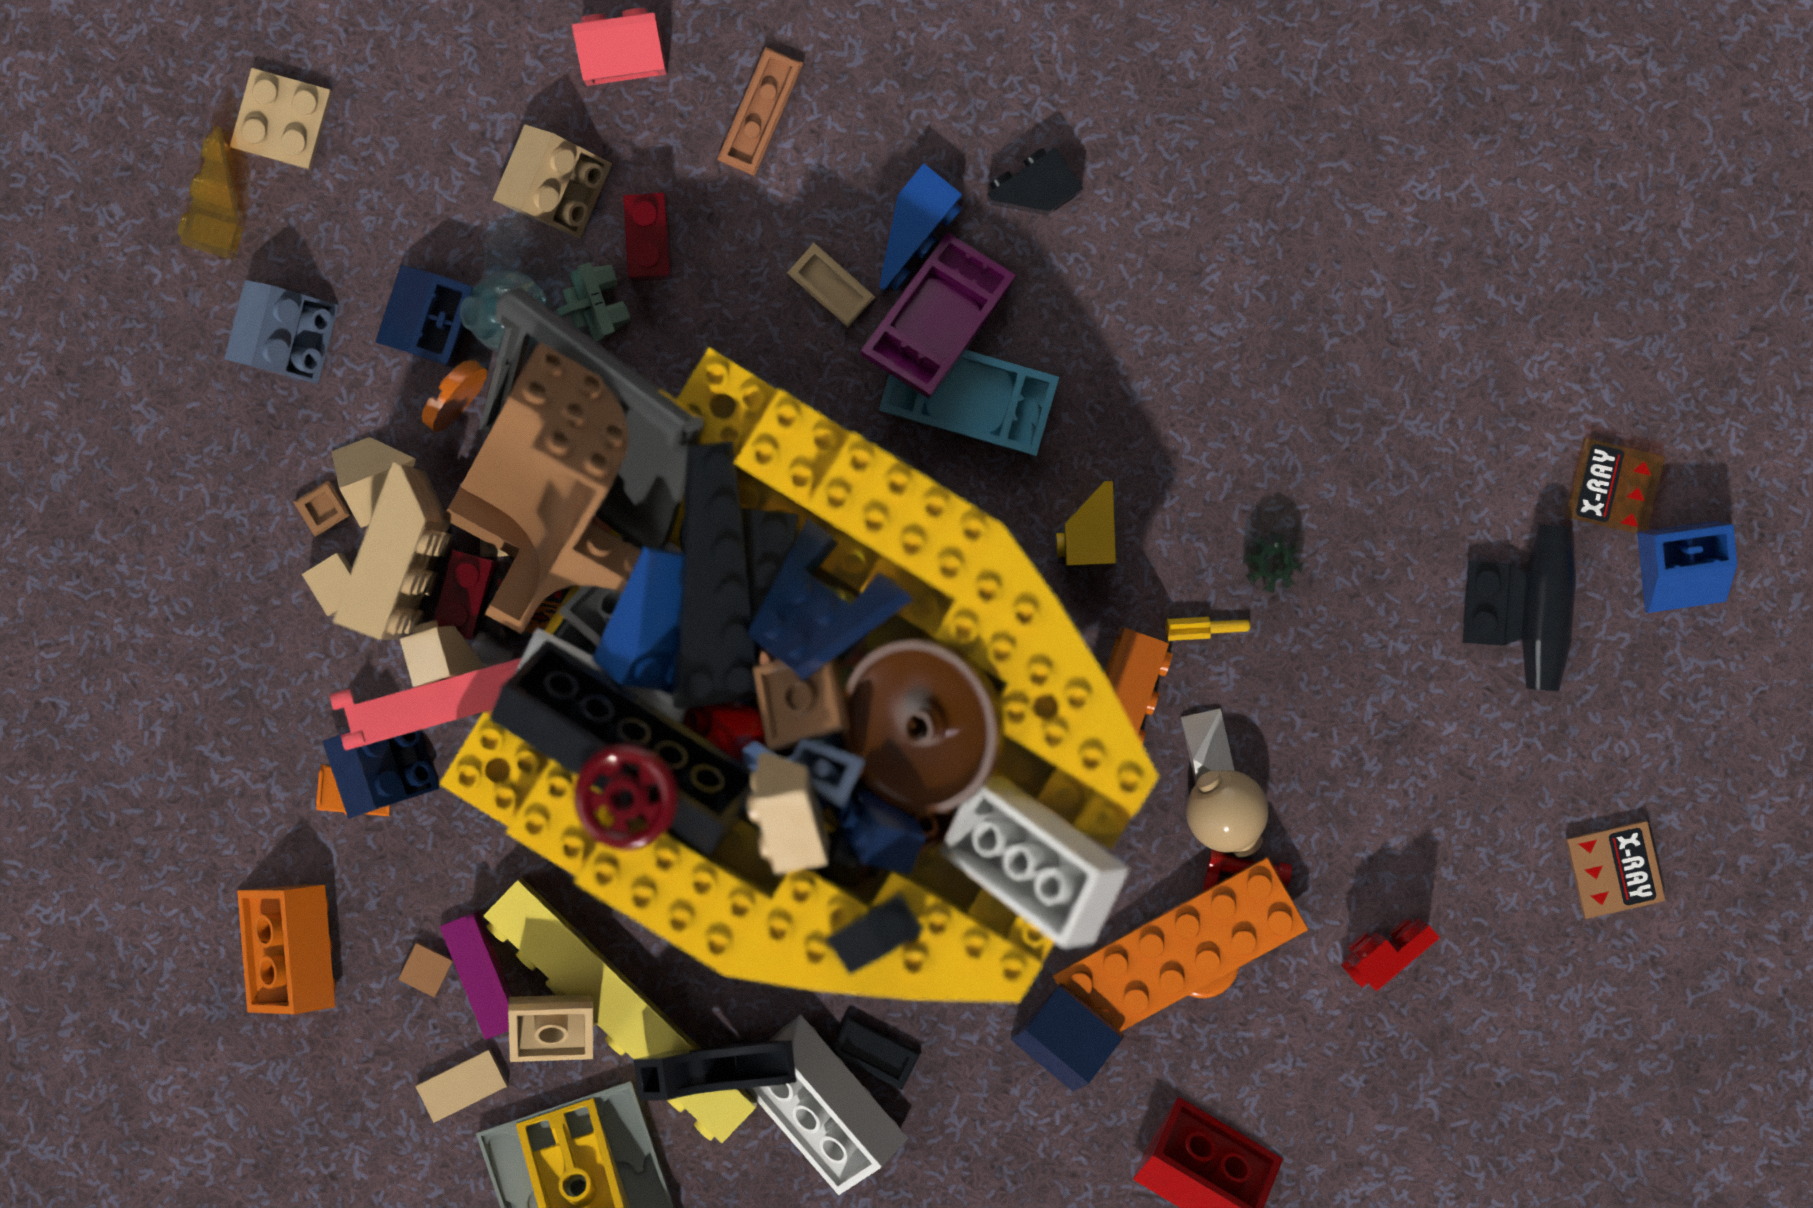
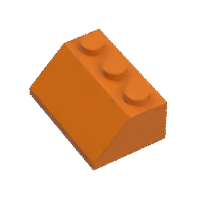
M1120 627L1104 675L1143 745L1146 731L1140 728L1145 714L1152 716L1160 692L1153 689L1158 675L1166 676L1173 654L1167 652L1169 643Z
M293 885L237 890L247 1012L300 1014L335 1008L334 994L336 984L332 973V941L329 936L327 914L329 902L326 896L325 885Z

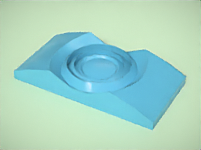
M965 350L953 371L930 399L889 374L879 411L1010 450L1037 456L1059 377Z

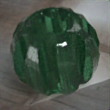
M1272 532L1271 545L1266 544L1261 534L1253 539L1251 543L1258 549L1257 555L1244 551L1242 563L1250 562L1255 566L1254 571L1245 576L1251 585L1258 578L1263 577L1265 581L1262 592L1274 593L1277 580L1282 583L1286 591L1296 584L1289 576L1290 571L1294 570L1302 574L1304 562L1296 563L1292 559L1293 554L1301 551L1295 540L1287 548H1284L1282 541L1285 534ZM1279 553L1281 556L1278 562L1283 565L1282 569L1272 570L1269 573L1266 570L1268 563L1264 560L1265 555L1272 556Z

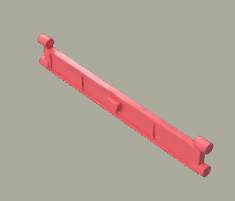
M522 658L355 704L351 689L330 694L333 709L344 708L351 732L341 734L344 749L350 750L494 709L503 684L516 672Z

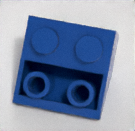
M1715 520L1637 531L1646 613L1727 601L1737 568L1734 524Z

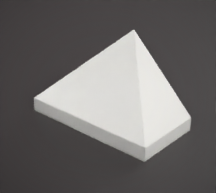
M1221 708L1180 717L1195 785L1197 780L1209 771H1234Z

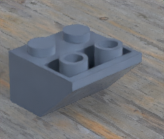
M245 280L224 359L318 384L339 305L273 285Z

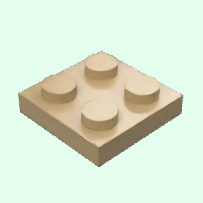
M251 68L230 147L311 170L332 91Z

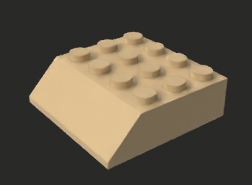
M392 462L335 614L334 623L379 640H396L407 637L410 633L414 634V626L422 623L424 611L419 610L425 594L431 596L439 573L433 571L439 556L445 557L453 539V534L447 533L450 522L443 519L445 511L427 472Z

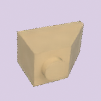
M431 621L414 626L413 635L400 639L413 687H419L484 668L483 663L455 626L439 627L437 621Z

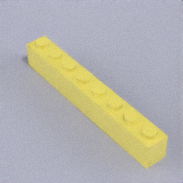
M522 877L484 914V917L489 921L486 925L487 929L501 942L504 943L508 939L518 948L519 951L516 953L518 959L532 971L536 968L541 970L549 978L545 982L546 985L556 995L592 994L593 1027L597 1024L608 1034L605 1041L619 1055L623 1056L627 1053L633 1059L667 1051L701 1050L685 1032ZM744 1089L707 1092L667 1100L679 1112L682 1113L686 1109L697 1119L694 1126L704 1137L710 1141L715 1137L721 1143L753 1112L758 1103Z

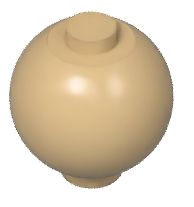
M1233 770L1209 771L1203 774L1190 792L1186 805L1187 822L1193 835L1206 847L1219 852H1233L1236 857L1249 856L1261 847L1263 843L1261 834L1268 821L1269 808L1266 796L1259 784L1248 775Z

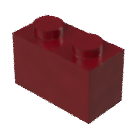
M664 192L623 195L628 278L632 282L672 279L667 196Z
M452 550L434 621H437L439 627L455 626L464 639L477 640L498 561Z

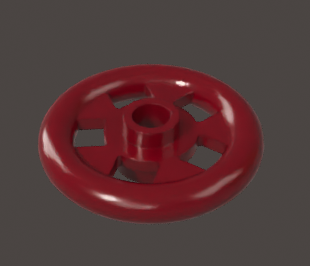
M614 745L597 752L582 767L574 787V807L582 827L597 842L616 850H637L656 842L672 824L678 805L676 781L667 764L652 751L637 745ZM623 762L641 765L639 778L631 775H622ZM600 773L611 778V781L605 788L604 795L592 789ZM658 783L661 797L660 803L648 804L646 785ZM623 789L632 791L634 801L631 805L622 803L620 793ZM604 805L609 813L616 817V821L609 827H606L595 814ZM644 813L648 825L641 830L632 832L627 822L628 819H633Z

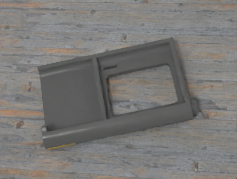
M515 288L503 293L496 303L495 317L497 322L505 327L500 350L495 360L496 365L479 429L489 435L506 404L507 398L520 376L530 335L542 344L580 364L590 372L597 374L612 392L623 410L628 426L629 443L624 461L593 515L641 551L644 547L663 550L671 537L684 494L687 446L699 444L704 426L703 419L522 288Z

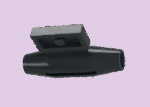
M1538 525L1527 573L1511 564L1469 561L1463 643L1505 646L1522 639L1527 689L1560 691L1572 642L1576 568L1572 527Z

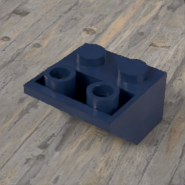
M401 265L375 343L454 369L480 291L473 286L434 273Z
M420 730L350 750L344 749L341 734L322 741L348 819L440 789Z

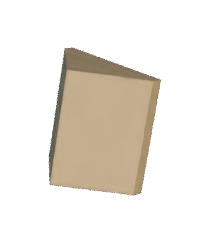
M592 994L509 997L510 1062L593 1059Z

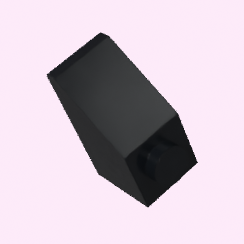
M899 889L825 938L848 974L851 975L887 956L924 932V925Z

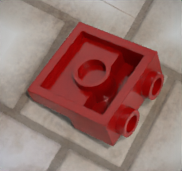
M1407 918L1390 932L1393 938L1391 941H1388L1377 932L1371 936L1367 932L1361 934L1348 946L1351 953L1345 957L1346 960L1341 964V967L1361 988L1368 984L1377 992L1440 939V937L1430 925L1419 918L1413 922Z

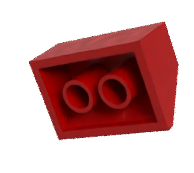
M1178 1096L1145 1150L1132 1180L1179 1208H1264L1283 1158Z

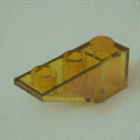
M215 125L213 133L207 134L201 150V157L205 158L201 174L196 173L192 179L189 195L193 197L189 213L184 212L180 219L178 236H181L180 244L187 248L234 262L246 220L232 148L230 147L229 133Z

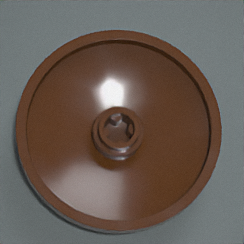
M928 638L903 639L885 645L870 653L861 661L850 676L843 693L850 729L841 732L842 740L847 754L864 760L859 777L879 798L905 811L930 814L947 811L965 803L987 785L1001 757L1004 738L1003 718L999 701L992 685L982 670L967 655L938 640Z

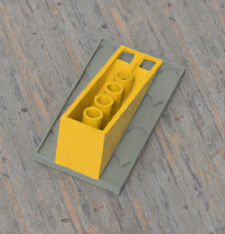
M631 1081L476 1133L501 1208H675L640 1101L638 1100L634 1084Z

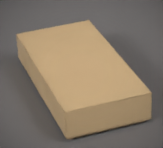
M815 243L809 247L787 272L794 281L847 328L875 299L873 294Z
M488 1049L417 1084L415 1087L433 1123L507 1087L508 1083L491 1049Z

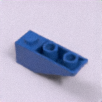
M924 163L897 196L879 290L883 293L889 287L896 291L911 273L906 266L915 255L922 259L937 241L932 236L941 223L949 227L963 209L958 205V202L962 199V194Z

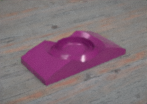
M947 232L864 345L860 356L930 399L953 371L976 334L988 322L1013 283L1016 275Z

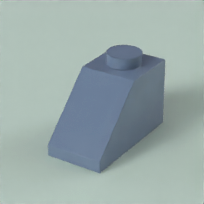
M801 738L790 760L808 768L817 798L844 807L864 765V760L803 738Z

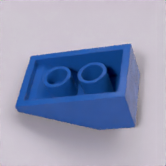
M644 547L591 659L620 685L674 692L675 655L679 654L680 629L677 628L678 611H681L682 586L679 585L680 569H683V553Z

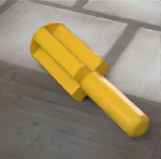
M1209 617L1166 618L1165 633L1168 642L1210 639L1213 633L1248 632L1250 630V621L1248 619L1210 621Z

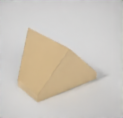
M371 437L332 451L339 489L361 528L369 525L392 462L414 467L416 458Z

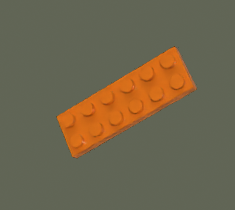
M1266 856L1053 974V978L1057 985L1060 983L1064 984L1116 1029L1122 1032L1308 931V926L1272 862Z

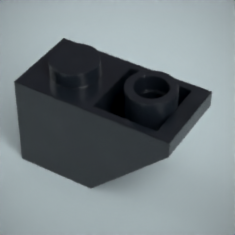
M1056 147L1048 153L1044 148H1041L1023 161L1026 168L1013 176L1010 171H1007L989 184L992 191L987 193V200L994 206L1048 216L1081 194L1083 187Z

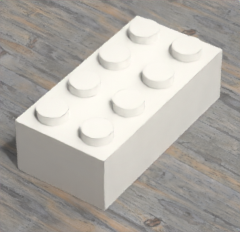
M1005 776L991 777L987 785L977 795L961 804L939 851L941 855L1062 948L1094 943L1129 871L1128 867Z

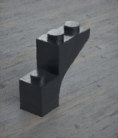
M791 1040L731 1042L701 1050L667 1051L633 1059L639 1101L670 1100L707 1092L775 1086L797 1082Z

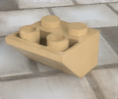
M524 124L493 200L518 213L581 238L612 163L554 133Z
M770 753L759 754L757 771L751 773L754 795L748 796V807L752 821H759L762 832L759 833V842L763 857L771 858L775 874L826 865L829 839L808 768Z

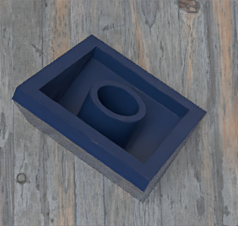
M1060 983L1010 1040L1073 1092L1091 1082L1121 1042L1124 1034L1064 984Z

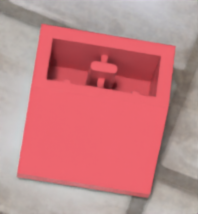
M634 8L623 11V17L606 19L605 14H592L581 17L582 23L572 24L582 78L586 86L667 75L661 27L655 12L647 13L646 8Z

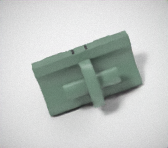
M588 262L579 265L577 270L570 273L574 287L563 290L567 305L558 308L557 312L562 318L572 316L577 329L588 325L592 339L599 342L607 339L615 330L631 321V318L623 301L606 306L601 292L617 286L613 267L611 265L592 267L591 263Z

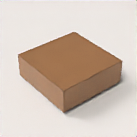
M326 481L293 502L315 537H318L351 516L330 481Z
M417 942L398 980L435 998L450 970L453 960Z

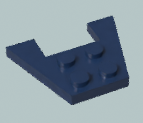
M808 518L747 633L802 680L809 677L913 600L903 589L880 572L852 605L812 576L839 543Z

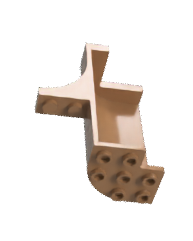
M541 342L538 343L511 390L506 404L443 516V519L515 558L485 615L520 634L524 631L540 603L555 591L572 586H599L623 592L642 552L589 522L610 488L627 454L629 433L623 410L600 376L590 372L580 364Z

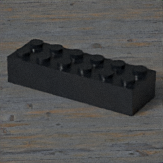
M547 639L503 684L490 720L577 776L585 763L593 755L610 746L620 744L637 745L658 755L671 770L678 790L676 814L672 824L665 833L707 860L749 811L748 796L754 795L751 784V773L755 772L754 770ZM623 762L621 774L639 778L641 765ZM600 773L593 786L604 793L611 778ZM658 783L646 785L648 804L660 803L661 797ZM623 789L620 793V799L625 805H631L634 801V795L631 790ZM641 813L639 816L646 820L644 813Z

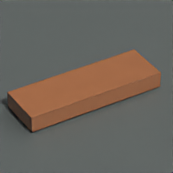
M765 47L717 158L718 161L754 177L756 176L804 65L803 62Z

